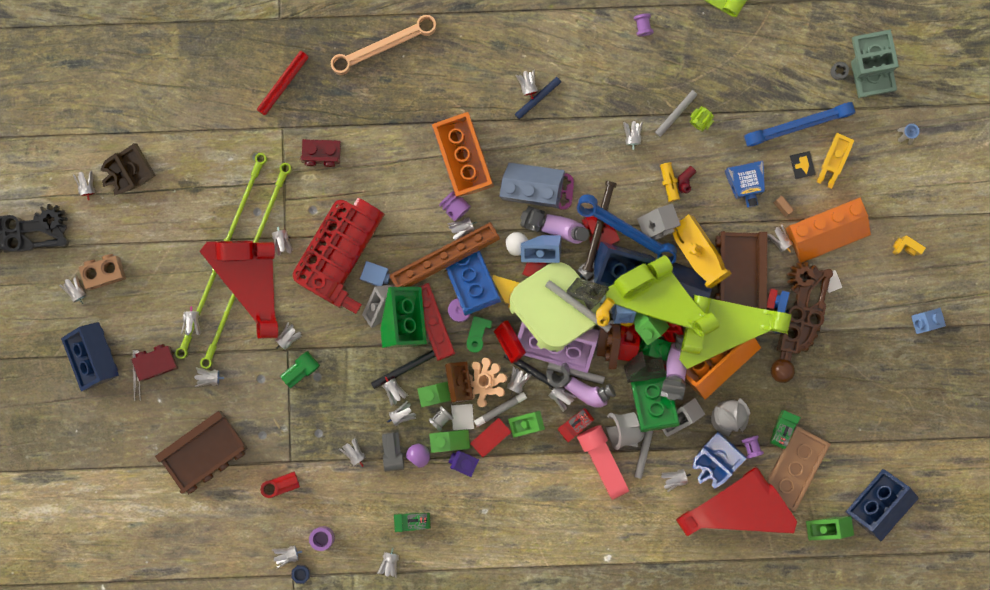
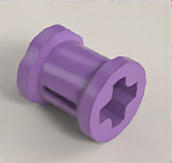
M640 14L634 17L638 29L637 36L643 37L654 33L650 26V14Z
M758 435L742 440L748 453L747 459L764 454L757 440L759 438Z

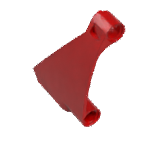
M207 241L199 252L256 321L257 338H278L273 285L274 242Z
M758 467L751 469L741 479L705 503L687 511L676 519L686 536L693 534L701 528L794 534L797 520L773 485L768 484Z

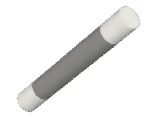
M525 393L518 394L474 420L476 426H481L527 399Z

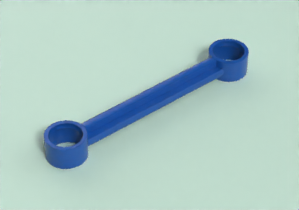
M848 102L835 108L765 130L751 132L744 135L747 147H751L767 140L828 121L851 116L856 111L853 102Z
M585 194L579 198L577 211L580 215L598 218L657 254V259L663 256L662 252L672 253L673 256L668 257L671 264L675 263L677 248L673 244H660L598 206L597 199L592 195ZM590 203L593 205V208L587 209L581 204Z

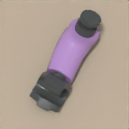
M530 206L522 212L520 218L522 219L521 227L538 232L541 227L542 232L561 235L562 239L571 243L579 244L589 237V231L581 223L562 216L550 214L545 216V211Z
M678 334L676 335V342L671 345L668 353L666 379L663 382L661 396L674 401L676 399L683 400L686 387L684 381L687 369L679 360L684 335Z
M566 362L560 368L564 373L563 376H559L554 371L547 369L546 376L551 386L558 388L564 386L566 390L589 406L603 407L607 405V400L610 399V396H616L611 384H607L606 388L591 387L574 377L570 378V368Z

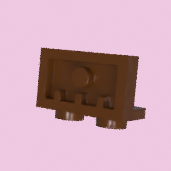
M610 324L612 327L608 332L600 327L596 355L605 357V361H608L609 369H616L621 342L620 325Z
M467 362L445 364L451 403L474 400Z

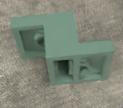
M891 29L852 37L855 58L851 61L858 99L897 91L893 71L899 65Z

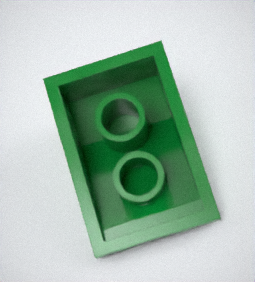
M388 287L380 328L382 348L415 347L427 344L421 287Z

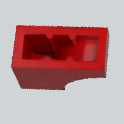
M620 324L621 342L618 360L636 362L640 346V335L635 330L634 324L631 326H622Z

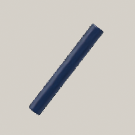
M555 77L514 115L520 120L561 83V80Z

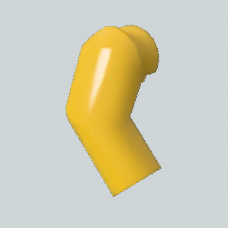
M609 297L596 311L597 324L601 327L608 325L610 321L609 311L615 304L614 300Z

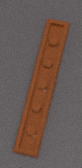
M489 222L390 274L389 277L395 287H410L500 240V237L492 223Z

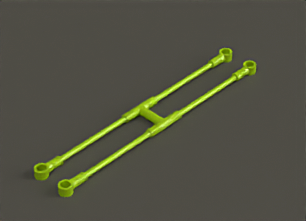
M258 153L255 156L256 163L251 172V179L224 241L231 240L254 181L258 178L262 165L267 162V157L263 153ZM260 156H264L263 162H258ZM288 163L280 165V174L275 184V190L253 243L259 242L279 190L282 188L287 175L292 171ZM284 166H289L287 172L282 170ZM213 268L196 310L199 312V316L217 274ZM233 293L213 342L210 344L205 357L200 361L202 368L209 369L213 365L212 358L217 348V342L236 298ZM194 322L191 333L189 335L185 334L180 348L175 351V355L179 359H185L188 356L187 349L195 328ZM180 350H184L185 352L184 356L180 357L178 354ZM204 360H209V366L205 367L203 365Z

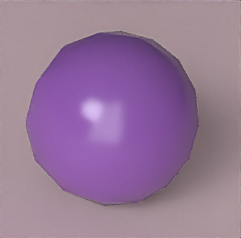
M414 444L406 452V458L418 468H422L428 464L430 452L426 446Z

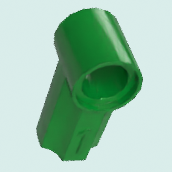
M306 351L280 377L291 389L305 376H309L317 370L320 364L309 351Z

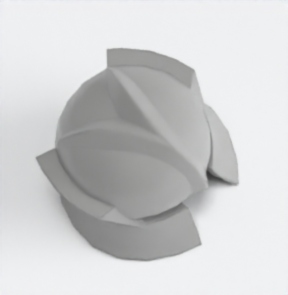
M741 398L738 401H723L716 405L712 411V425L722 435L728 437L732 431L738 432L740 429L743 432L749 421L750 410Z
M635 412L623 415L609 413L607 418L614 419L617 425L606 427L612 447L615 450L626 445L638 447V443L643 440L645 432L640 431L638 417Z

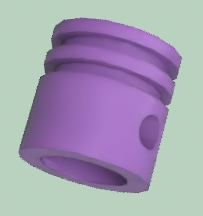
M454 191L439 204L440 207H443L444 211L446 210V214L454 222L458 221L471 208L463 197H456Z
M458 299L453 300L449 304L448 313L453 321L462 323L470 318L471 314L464 315Z
M320 526L311 532L309 543L315 550L324 551L333 544L335 539L334 533L329 527Z

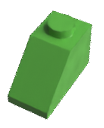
M636 312L634 318L635 330L647 345L659 338L670 327L666 321Z
M469 430L429 433L431 453L470 449Z
M851 516L806 521L808 540L842 539L854 536Z

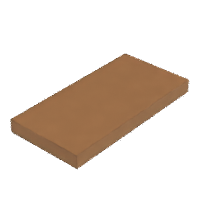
M798 426L795 427L787 447L782 450L767 479L768 484L770 483L774 486L789 510L796 512L831 445Z

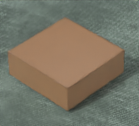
M783 196L773 202L785 217L794 211Z

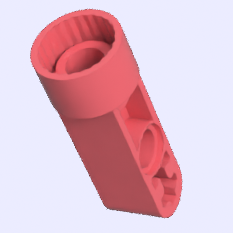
M597 425L580 433L577 436L584 452L588 451L611 500L628 493L629 489L606 444L608 438L602 426Z

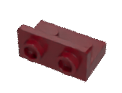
M302 139V156H300V161L305 163V166L314 167L316 164H324L325 167H335V164H340L341 141Z

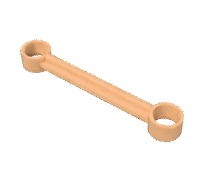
M423 15L418 19L417 24L347 56L337 54L331 60V67L336 74L345 75L349 72L352 65L420 34L430 36L436 30L435 19L430 15ZM428 19L433 22L434 26L430 31H423L420 28V23L423 20ZM340 58L345 59L348 63L346 69L342 71L336 70L334 67L335 61Z

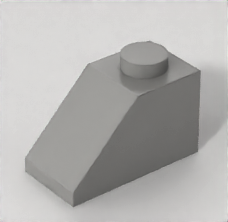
M394 284L374 287L362 313L371 328L382 322L388 287H395Z
M694 398L677 408L680 425L662 430L668 437L704 416L705 413Z

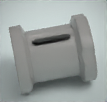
M441 406L440 411L433 418H430L429 422L438 431H441L442 427L454 418Z

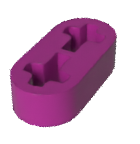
M567 173L564 174V178H567V181L571 184H567L566 190H563L562 186L561 198L562 193L566 194L565 199L569 203H566L565 206H561L560 203L558 208L560 210H567L572 204L574 179Z

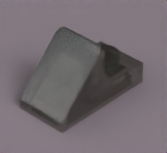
M576 278L568 288L567 293L573 298L583 300L586 307L591 310L600 302L609 288L601 284Z
M642 351L624 366L627 383L666 377L662 357L645 360Z

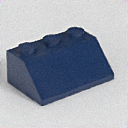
M601 241L594 260V283L609 287L623 274L644 263L648 265L656 259L649 254Z
M676 262L672 264V273L693 300L694 295L710 297L712 288L705 286L707 281L698 275L694 269Z
M99 322L80 326L61 338L81 392L119 376L117 365L114 363L111 349L106 342L104 331Z
M882 469L846 510V513L881 542L919 498L908 485L885 469Z

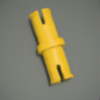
M672 162L659 165L664 180L662 184L666 188L668 202L680 200L676 185L678 181L674 177Z

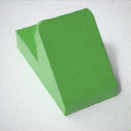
M448 382L417 389L421 407L451 401Z
M540 411L508 419L513 438L545 430Z

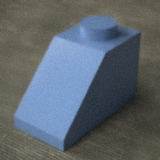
M541 235L521 243V262L560 263L561 235Z

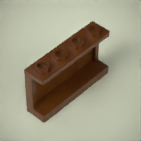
M719 232V236H716L715 246L719 247V254L722 257L724 266L732 274L717 284L718 293H715V300L767 309V232Z
M217 411L155 457L159 463L162 462L180 488V493L185 494L187 492L189 495L198 489L196 485L200 482L206 483L214 477L212 475L217 470L222 472L229 467L228 462L233 459L237 461L245 455L244 451L248 448L223 412Z

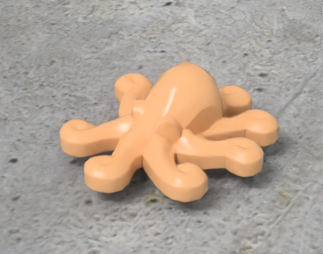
M489 358L482 359L483 368L481 363L473 362L472 368L474 369L475 381H473V376L469 374L471 387L474 388L472 390L473 399L476 394H480L477 400L479 407L487 405L485 400L487 394H497L499 397L505 394L504 388L493 387L497 386L500 382H506L507 376L504 373L497 375L496 373H499L501 369L500 365L494 363L491 366L492 362Z

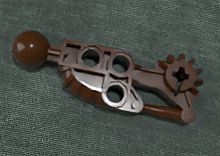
M797 262L796 267H790L792 272L787 273V276L791 277L787 284H794L791 287V291L796 293L794 306L788 308L785 313L791 314L792 310H796L799 317L795 320L791 316L789 328L795 333L793 339L789 338L785 333H780L776 351L781 352L780 359L776 360L771 366V375L779 383L789 382L795 374L794 365L791 363L792 355L799 354L801 351L807 352L809 347L814 345L813 341L818 338L817 332H820L821 325L824 323L826 310L825 296L828 291L830 278L833 276L831 269L819 271L815 265L809 267V262H804L803 265L801 262ZM804 274V278L808 280L803 281V278H800V275ZM822 280L819 301L808 308L811 290ZM812 314L817 317L816 324H812L810 321Z

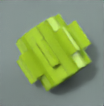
M701 106L699 109L696 108L690 116L692 119L689 122L697 130L703 132L705 129L708 130L714 122L712 119L715 116L708 109Z

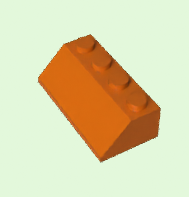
M469 112L432 124L456 197L494 187Z
M861 197L785 228L801 263L871 235L868 214Z
M755 338L688 368L685 381L702 398L707 399L759 351L761 346Z

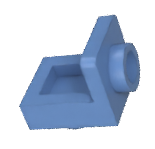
M941 308L912 315V321L917 334L946 326Z

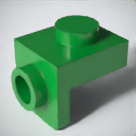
M657 338L647 345L641 339L638 354L667 361L671 342Z

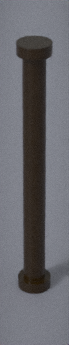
M611 181L605 182L606 189L601 208L606 211L609 208L613 189L617 185ZM597 219L585 266L582 267L583 271L590 273L594 271L592 267L604 222Z

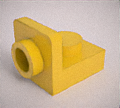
M906 235L895 241L893 244L895 249L892 253L897 255L904 247V251L908 254L918 256L924 252L926 247Z

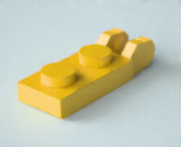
M839 133L835 134L822 164V170L817 178V183L821 184L826 172L829 171L833 174L828 181L827 187L832 189L852 148L853 139Z

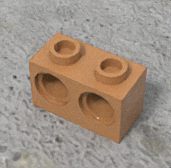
M113 254L103 256L100 261H86L83 263L84 266L79 267L84 287L89 291L126 279L120 257L113 256ZM110 264L115 265V270L112 273L107 271ZM95 269L97 275L94 279H90L89 273Z

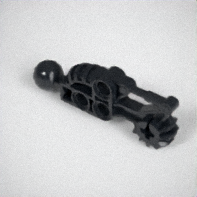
M47 204V210L44 207H40L42 213L36 212L33 220L22 221L21 218L13 215L0 216V253L2 251L4 253L32 251L39 247H67L69 241L64 234L67 225L63 224V221H68V218L62 217L66 213L65 210H60L58 205L53 207L51 204ZM51 217H53L55 220L52 221L51 224L48 223V220H50ZM15 219L16 227L10 229L9 223ZM43 232L57 239L33 242L25 236V233ZM16 238L18 240V246L16 248H12L11 242L13 239Z

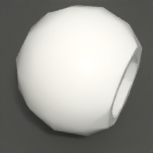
M513 232L506 238L507 250L511 255L521 256V243L528 241L525 234Z

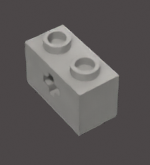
M673 204L657 208L637 218L642 233L654 240L674 233V228L680 226Z

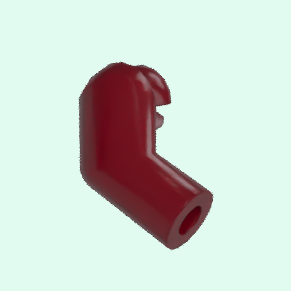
M689 166L678 176V189L681 193L687 194L691 191L689 179L697 173L692 166Z

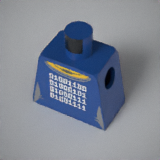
M763 161L727 168L725 175L735 198H745L747 208L758 206L756 195L765 192Z

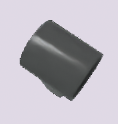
M399 432L382 434L384 471L404 470Z

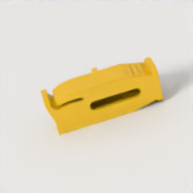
M688 214L684 219L680 220V226L674 228V239L693 269L707 281L705 286L713 288L732 273L725 268L722 257L696 218Z

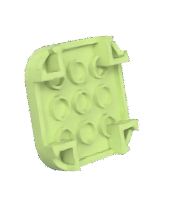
M562 262L548 264L519 283L512 291L509 299L511 313H516L538 341L536 345L541 349L545 348L556 352L563 350L565 346L590 329L592 330L597 324L545 286L549 280L595 314L601 306L599 300L575 270Z

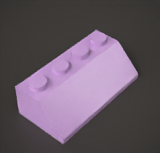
M523 322L521 323L518 339L526 351L524 356L561 366L566 362L569 368L588 373L597 344L599 330L590 329L559 352L538 347L536 345L538 341Z

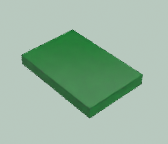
M666 371L630 377L641 432L680 425L675 401L661 396L663 382L666 379Z

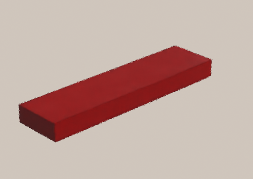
M429 283L419 286L422 290L425 329L437 361L456 355Z

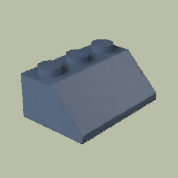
M508 163L502 178L499 197L505 201L559 208L565 170Z

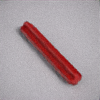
M300 51L258 106L257 110L259 113L266 115L307 61L308 55Z

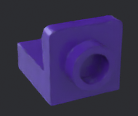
M458 450L457 453H452L448 463L451 464V469L472 477L479 459Z

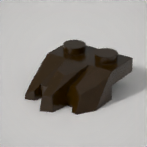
M133 143L120 153L113 154L104 161L101 167L102 172L109 174L102 180L103 187L115 185L113 190L114 196L136 189L156 176L137 143Z

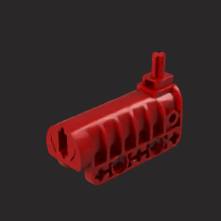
M359 197L354 205L345 200H337L332 205L294 269V281L338 308L343 306L357 314L362 304L348 297L349 293L344 291V283L385 214ZM340 209H342V210L346 209V212H345V213H344V212H341V213H340L339 211H340ZM332 224H337L335 230L329 231V227ZM321 242H323V243L326 242V245H325V246H324V245H320V243H321ZM317 249L319 252L322 251L321 255H319V253H317L315 250ZM316 256L317 261L314 264H310V259ZM306 275L307 277L306 279H301L300 276Z

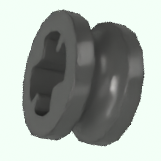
M844 62L835 63L830 71L831 76L835 80L844 79L849 73L848 65ZM836 67H838L839 69L843 68L844 71L842 72V74L844 75H841L840 73L837 74L835 72L837 70Z

